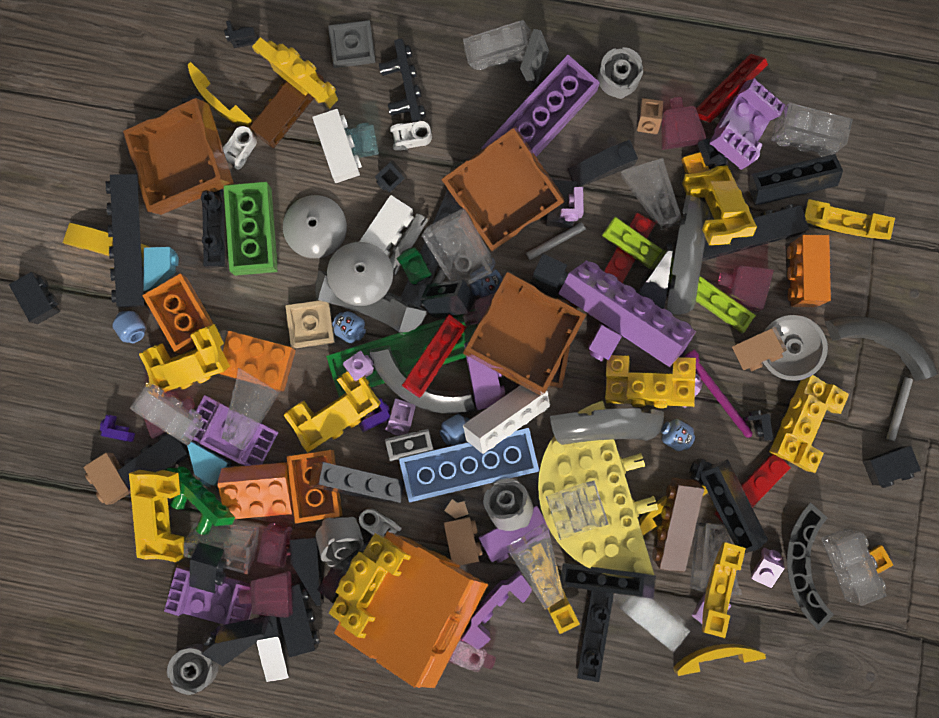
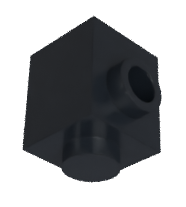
M392 159L377 173L375 178L380 188L390 193L407 175Z

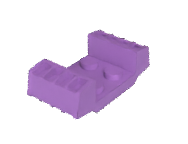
M755 78L746 81L731 101L715 128V133L709 144L714 146L742 170L753 163L760 150L755 147L768 123L782 114L785 104L756 81Z
M204 395L184 435L242 465L251 466L262 465L278 431Z
M177 565L164 612L177 616L187 614L224 625L250 619L258 586L226 577L223 585L218 586L214 594L190 587V568Z
M517 571L508 580H501L476 607L471 621L462 634L463 641L476 649H480L491 639L490 632L481 622L485 624L492 617V611L496 605L500 607L509 597L507 594L509 591L522 603L526 601L532 588L520 571Z

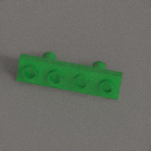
M185 467L167 468L166 471L179 474L180 495L173 497L170 505L175 509H184L188 499L202 513L199 523L195 528L196 532L201 535H208L212 525L233 524L235 516L229 511L228 507L223 505L212 492H209L203 486V483L190 473V470Z

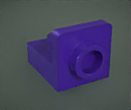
M379 398L381 403L374 409L375 411L363 416L364 420L359 424L362 432L390 418V409L381 398Z
M106 414L105 419L100 424L101 436L133 442L135 433L128 432L129 428L115 426L117 417Z

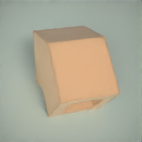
M452 499L444 510L455 519L468 515L465 501L458 503Z

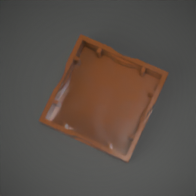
M197 98L170 109L158 118L146 120L123 131L131 159L137 169L139 186L148 212L162 215L200 199L201 194L205 191L214 193L223 189L225 185L234 184L210 105Z
M516 126L441 179L457 203L469 214L474 227L491 251L517 235L527 224L540 219L565 200Z
M507 272L463 354L542 396L550 385L560 366V361L566 348L572 343L586 314L558 299L544 295L536 287Z

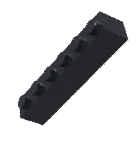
M110 174V181H105L106 194H111V202H107V216H112V224H108V237H113V246H109V258L114 259V268H110L111 281H115L116 288L111 290L112 303H116L117 308L144 307L137 174Z
M793 204L780 208L781 211L778 212L768 210L760 213L759 217L753 218L757 226L753 236L735 237L731 239L730 244L709 245L706 240L702 261L804 234L809 228L802 205L794 207ZM677 240L673 243L675 250L677 246Z

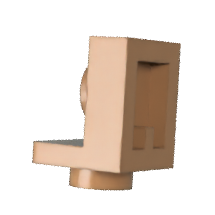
M642 98L640 118L637 126L638 132L658 134L662 121L663 101Z

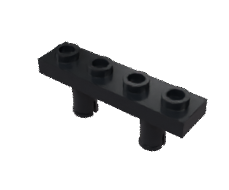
M402 38L394 40L397 52L396 59L379 63V69L382 76L400 71L406 96L405 99L388 103L389 112L393 116L409 111L413 122L424 121L423 118L426 117L424 105H420L419 97H422L419 85L415 84L414 79L417 77V72L414 64L411 65L410 57H413L409 44L406 45Z
M224 188L214 193L205 191L201 194L204 267H227Z
M593 590L590 592L576 675L577 679L594 682L600 681L614 593Z

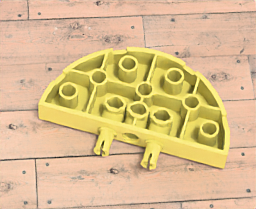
M601 401L579 411L578 414L587 413L592 415L591 412L594 410H604V403ZM554 436L542 459L538 490L545 522L556 541L570 556L588 568L597 567L654 575L637 517H639V514L658 510L657 504L647 506V504L656 502L654 496L636 502L632 500L625 478L626 471L645 467L644 460L634 462L643 458L642 454L639 453L622 459V457H619L614 439L561 445ZM602 573V574H605V575L614 576V577H620V578H634V577H627V576H620V575H613V574Z

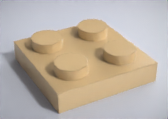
M313 301L285 306L291 348L335 343L330 303Z

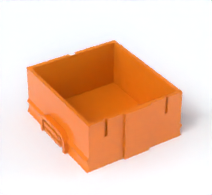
M387 531L385 538L411 556L410 559H403L398 568L402 572L400 576L387 572L367 609L363 608L376 617L373 622L368 621L363 629V632L366 633L365 638L356 637L341 626V622H339L334 634L369 658L377 659L376 662L414 688H435L488 584L459 568L460 565L440 553L428 550L409 538Z

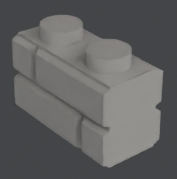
M429 429L385 439L390 461L434 451Z

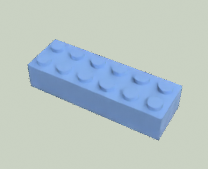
M529 428L513 432L512 435L503 439L484 454L468 442L399 459L409 502L539 471Z

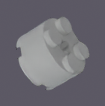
M624 47L622 49L615 48L607 52L602 59L598 71L597 80L600 82L601 89L608 95L619 99L631 94L637 88L643 75L641 57L634 50Z
M510 478L498 480L490 490L488 489L485 492L484 507L498 529L514 531L529 525L533 514V503L526 488L517 480Z
M354 517L326 518L316 533L321 560L325 561L327 566L335 567L364 545L359 524Z
M202 644L186 646L169 661L167 676L172 683V687L179 693L186 695L198 693L211 684L217 676L219 664L201 654ZM191 665L195 666V667H194V669L196 670L195 673L192 672V671H193V668L190 667Z

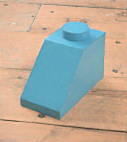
M144 248L145 292H149L165 283L176 272L179 258L176 251L172 248Z
M189 441L187 446L194 474L200 478L199 481L207 487L212 485L218 486L221 468L230 467L232 462L195 441Z

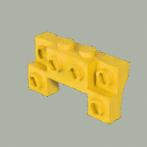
M261 37L252 46L257 54H260L269 61L277 74L305 96L309 93L318 103L324 102L328 109H331L338 101L334 86L329 82H322L317 76L316 67L309 60L303 61L300 58V54L294 48L290 47L288 49L285 45L280 43L276 45L270 40L266 42Z
M728 165L717 166L701 173L685 174L682 185L686 194L697 198H705L714 217V220H705L702 228L709 245L730 244L732 238L754 235L757 226Z
M215 324L196 330L191 334L197 347L195 350L170 358L163 343L139 353L147 370L150 388L154 395L181 387V389L188 388L195 381L203 383L209 380L210 376L224 372L230 367L220 348L224 342Z
M611 355L609 360H607L606 403L632 404L634 407L654 405L656 408L695 406L696 358L678 357L673 363V374L629 373V356Z
M348 371L339 376L337 381L346 393L315 414H313L304 400L284 414V417L294 429L307 453L331 437L333 440L344 433L343 429L346 427H355L362 421L360 418L380 405L381 402L369 387V381L365 376L357 381L352 378Z
M814 375L802 379L794 397L790 401V406L785 417L782 419L780 429L769 452L795 464L805 471L816 473L824 453L811 446L826 410L831 413L841 414L849 394L833 384L825 383Z
M136 470L129 473L137 558L162 559L172 562L185 558L184 537L171 534L168 498L171 499L180 495L179 474L165 470L158 472Z
M374 533L364 552H358L352 559L346 575L341 578L339 587L336 590L339 596L328 614L341 622L340 625L356 637L365 638L366 633L363 632V629L368 621L373 622L376 617L363 608L367 609L387 572L400 576L402 572L398 570L403 559L409 560L411 556L384 536Z

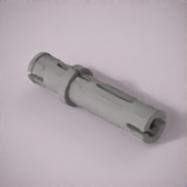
M416 213L398 246L392 250L394 253L390 258V262L393 268V275L397 274L401 266L396 258L401 255L402 251L412 248L423 227L428 222V219Z

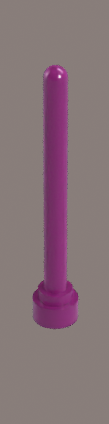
M695 349L685 354L682 358H696V373L743 435L747 438L751 437L753 434L751 429L699 363L701 361L698 358L700 355Z

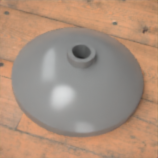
M320 195L306 196L294 202L287 210L283 220V234L286 242L292 250L306 258L317 259L331 255L341 246L347 232V222L342 209L333 200ZM312 220L316 221V225L314 227L309 226V223Z
M354 242L344 245L331 257L327 268V279L332 292L340 300L354 306H366L376 303L389 291L393 280V268L388 256L380 248L366 242ZM361 266L364 268V271L358 272L356 268Z
M788 315L776 319L765 329L767 331L776 327L787 349L782 353V358L771 362L770 359L763 361L766 368L777 377L785 380H802L815 374L824 364L828 352V343L823 330L813 320L800 315ZM793 343H797L799 345V349L797 351L792 349Z

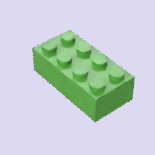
M267 182L225 185L224 200L229 271L235 276L278 272L272 188Z

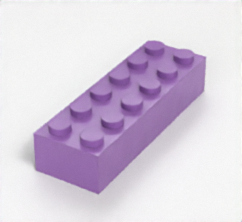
M567 55L482 146V149L516 126L537 157L597 92L600 82Z
M587 260L568 274L559 292V295L669 367L684 352L696 333L688 323L678 320L670 311L661 309L651 299L636 293L634 288L622 284L614 275L605 273L599 269L597 264Z

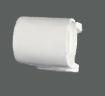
M424 121L396 124L390 127L394 137V150H406L425 146L432 140L430 126ZM421 130L427 131L424 137H418L417 133Z
M238 127L223 147L226 160L233 164L237 170L244 166L248 156L257 144L256 136L248 127ZM244 135H249L247 142H241V138Z
M373 508L365 509L359 517L360 525L372 535L377 533L384 536L389 528H391L389 532L396 534L397 531L402 529L394 521L383 516ZM372 513L376 518L375 523L371 525L364 522V515Z

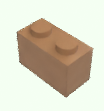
M776 327L732 347L743 371L748 368L754 371L762 367V362L768 359L774 362L782 358V353L787 350Z
M105 453L83 467L86 471V479L95 486L97 498L102 503H105V505L113 504L131 493V490L117 472L122 467L114 453Z
M469 516L444 522L451 560L458 565L479 562L478 556L482 555L480 542L475 543L474 534L478 533L475 520L471 521Z

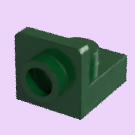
M415 247L402 251L401 255L396 258L402 265L412 285L432 275L422 254Z

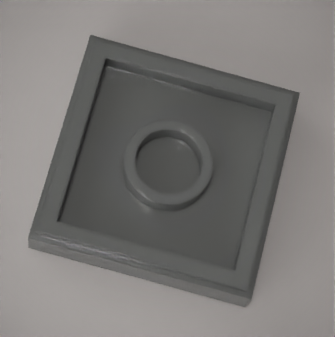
M370 20L328 25L334 68L375 63Z
M533 29L520 67L528 86L532 88L538 86L549 53L541 30Z

